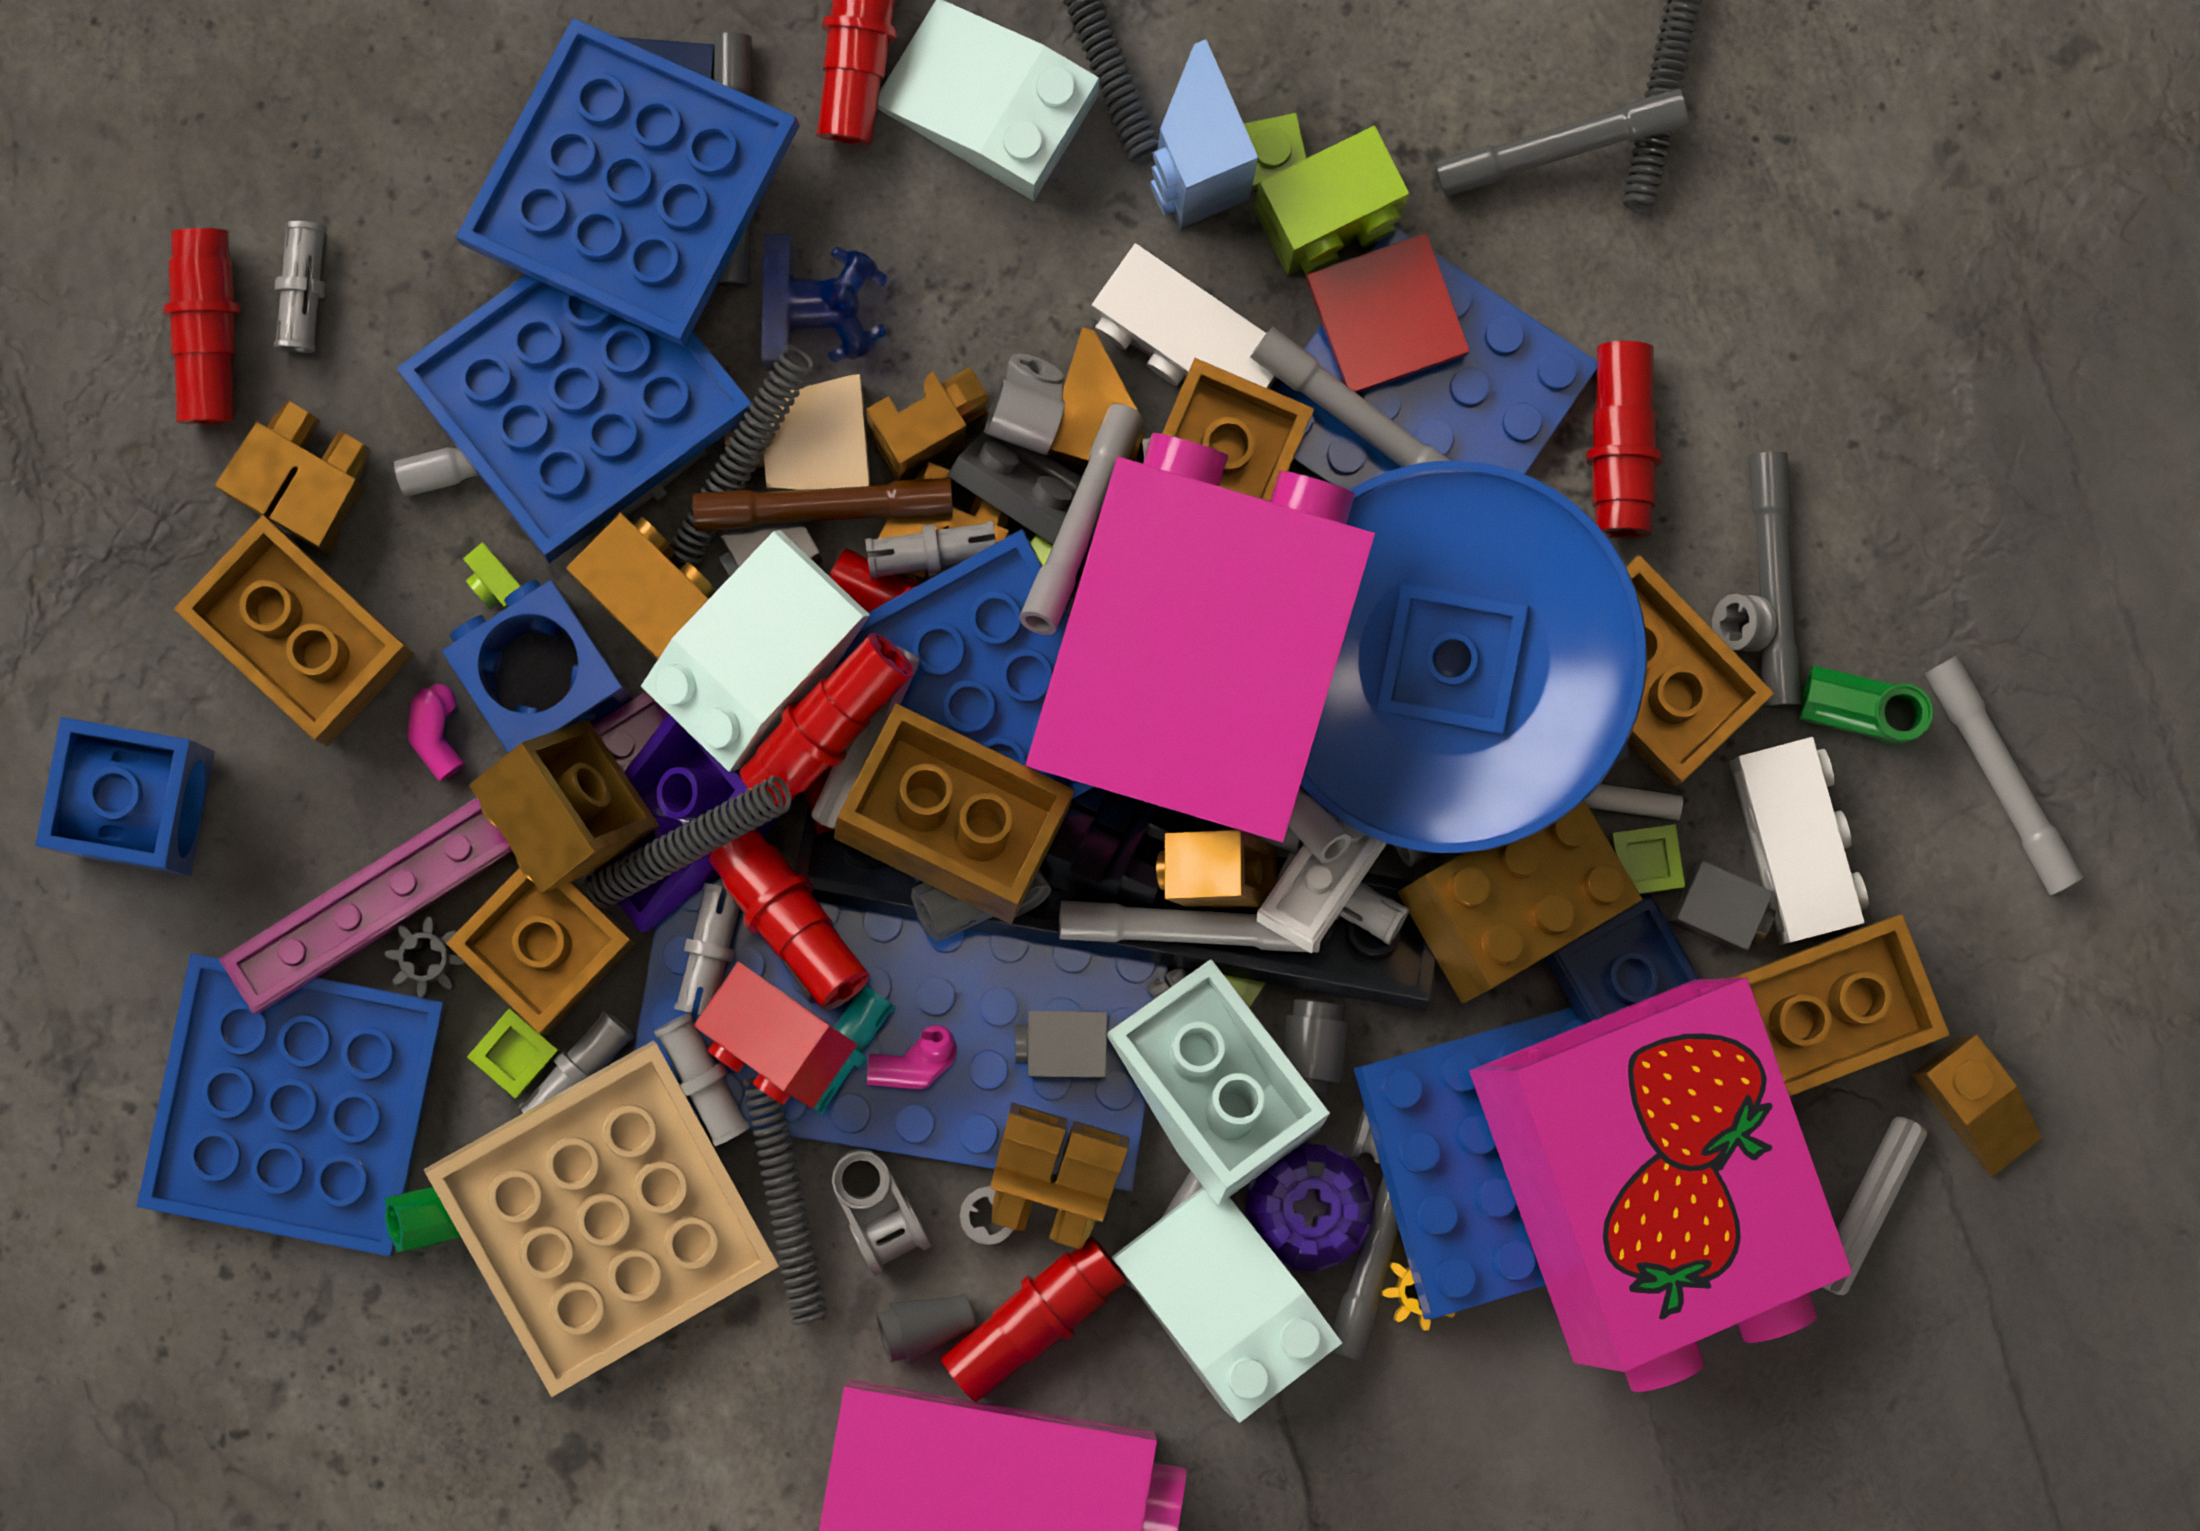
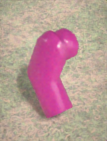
M436 683L428 689L421 688L411 699L407 738L419 757L438 782L441 783L457 773L465 763L443 736L445 719L456 709L457 699L448 686Z
M931 1025L921 1032V1038L903 1056L870 1053L867 1085L917 1090L928 1088L953 1064L957 1053V1045L953 1034L944 1026Z

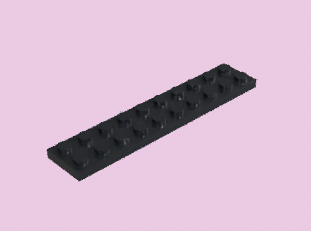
M808 807L794 872L797 875L803 874L813 884L812 895L815 899L824 903L918 919L914 903L911 899L912 888L924 882L921 880L916 882L914 877L834 839L835 830L817 835L811 811ZM1146 846L1141 857L1156 863L1160 851ZM1045 856V858H1044V860H1043V862H1042V864H1041V866H1040V870L1042 871L1043 874H1044L1046 856ZM1277 856V878L1287 858ZM1366 873L1361 882L1383 896L1405 906L1397 892L1415 881ZM1051 887L1052 891L1041 904L1031 911L1015 917L1012 924L994 916L968 928L1194 970L1212 959L1222 974L1425 1012L1430 1001L1435 957L1409 913L1390 945L1370 934L1369 931L1340 916L1338 920H1334L1320 941L1319 952L1312 954L1309 952L1261 950L1254 946L1125 939L1118 942L1059 939L1061 900L1090 901ZM1165 890L1161 891L1153 907L1154 909L1257 914L1258 912L1186 907L1165 899ZM1120 898L1118 904L1124 907L1152 908L1124 898Z

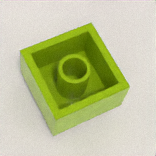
M1374 125L1259 181L1254 211L1287 276L1300 269H1303L1305 275L1336 263L1340 259L1337 251L1357 241L1360 242L1362 248H1368L1394 234L1396 229L1393 224L1400 221L1409 192Z

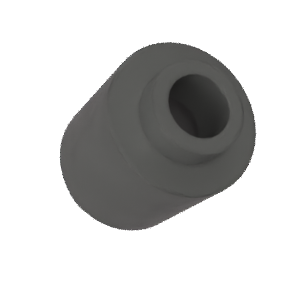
M1294 999L1293 1013L1285 1017L1281 1050L1314 1093L1328 1095L1329 1082L1342 1084L1349 1023L1343 1022L1345 1006Z

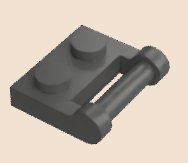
M984 431L958 456L948 474V477L1051 544H1054L1082 479L1080 475L1048 455H1042L985 434Z

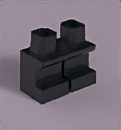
M1093 787L1075 797L1072 808L1070 807L1047 852L1043 875L1051 887L1090 902L1118 904L1120 898H1124L1128 901L1153 908L1162 891L1157 881L1156 863L1142 858L1141 855L1146 846L1158 851H1165V833L1190 832L1192 819L1175 810Z

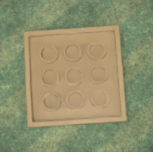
M654 1041L649 1042L424 1169L430 1183L551 1397L779 1267L663 1054Z

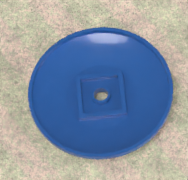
M1455 460L1413 464L1382 473L1350 489V491L1355 493L1347 525L1374 532L1375 536L1300 785L1323 808L1359 832L1388 844L1417 851L1468 853L1490 850L1520 841L1559 821L1580 805L1599 786L1615 765L1631 735L1644 694L1647 672V638L1644 616L1633 581L1614 545L1589 516L1557 490L1520 472L1488 463ZM1450 641H1461L1468 646L1471 652V664L1468 670L1461 676L1454 678L1445 677L1438 670L1436 664L1437 653L1444 644Z

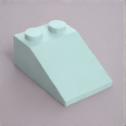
M936 0L881 88L877 109L1030 200L1035 201L1098 98L1099 77L1043 44L944 0Z
M781 530L773 531L676 633L641 687L728 772L739 770L756 752L759 743L782 721L781 714L783 709L789 703H799L821 679L828 678L870 614Z
M1212 959L1107 1033L1108 1039L1177 1153L1217 1206L1318 1133L1330 1114Z
M1204 1187L1111 1257L1222 1409L1239 1423L1342 1344L1306 1292L1231 1198H1227L1217 1206Z

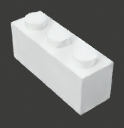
M1136 243L1091 305V317L1098 321L1094 328L1098 334L1122 350H1126L1129 344L1136 347L1150 357L1146 365L1155 374L1174 386H1178L1181 380L1185 381L1194 357L1268 389H1271L1278 379L1250 358V355L1266 334L1263 330Z
M1810 737L1741 755L1729 761L1763 887L1774 892L1768 905L1769 908L1776 910L1773 923L1779 945L1865 923L1861 910L1869 908L1868 895L1860 873H1851L1844 849L1852 845L1851 834L1844 813L1841 810L1834 812L1827 787L1834 785V773L1826 750H1817L1814 738Z

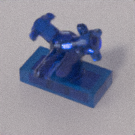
M764 234L761 361L765 371L775 370L773 363L780 362L778 355L785 353L783 346L791 345L792 332L795 329L835 328L843 344L827 354L833 362H839L844 358L853 360L865 356L875 347L876 341L886 335V329L883 324H880L870 330H864L857 317L859 310L857 293L866 279L884 287L888 280L887 275L878 270L877 264L865 253L856 250L846 251L841 247H835L830 256L845 265L838 278L827 280L795 279V275H793L794 247L790 235Z

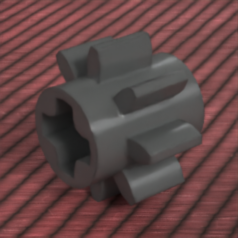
M429 917L425 919L423 932L414 933L411 929L402 925L398 927L399 934L404 939V942L399 950L385 951V956L392 960H397L402 971L395 975L392 982L395 985L401 986L407 984L411 979L417 980V994L420 998H428L431 992V983L439 982L446 989L453 991L456 986L454 980L449 975L453 971L454 966L467 965L446 944L457 931L447 932L443 937L436 936V919ZM427 941H430L431 949L440 952L442 959L440 965H430L427 975L424 976L423 966L413 963L414 951H425Z

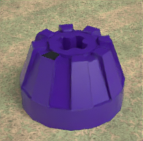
M1301 1144L1253 1179L1246 1189L1245 1217L1282 1264L1290 1269L1317 1272L1341 1264L1361 1247L1372 1223L1373 1197L1366 1176L1349 1156L1328 1145Z

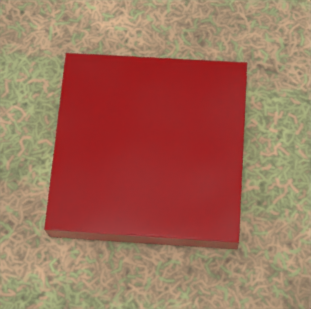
M1427 233L1306 275L1305 279L1342 381L1357 394L1467 356L1470 352Z

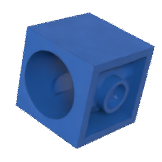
M532 580L520 586L504 599L508 608L488 621L485 620L483 615H479L463 623L450 634V638L454 643L441 650L508 753L521 742L587 719L593 725L633 700L626 686L566 595L552 580L543 585H540L537 580ZM530 631L556 638L559 637V632L571 637L577 651L578 665H573L571 689L568 694L555 706L541 712L537 708L516 705L515 711L506 709L498 696L495 684V675L500 669L504 649L514 639Z
M60 717L35 846L66 855L191 876L215 751L190 739Z

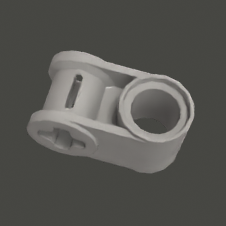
M1020 353L1013 354L1007 365L1006 379L1002 381L989 410L985 434L1046 455L1055 438L1065 406V401L1062 400L1063 373L1056 366L1038 357Z
M867 1148L850 1150L843 1155L833 1170L832 1185L850 1222L849 1227L873 1275L877 1276L883 1273L884 1264L918 1247L923 1251L932 1248L931 1241L907 1195L904 1196L889 1164L883 1156ZM859 1160L868 1161L879 1171L880 1185L872 1194L866 1196L855 1195L845 1186L843 1180L844 1170L852 1162ZM901 1228L905 1230L882 1243L877 1242V1240Z

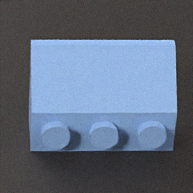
M1206 39L1195 43L1160 127L1158 150L1153 152L1156 164L1151 167L1154 180L1150 181L1153 195L1163 216L1174 213L1180 229L1248 201L1258 161V155Z

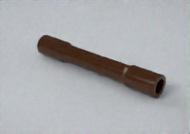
M951 478L894 481L887 485L759 493L751 490L693 493V517L696 532L751 529L764 524L878 517L914 519L953 516Z

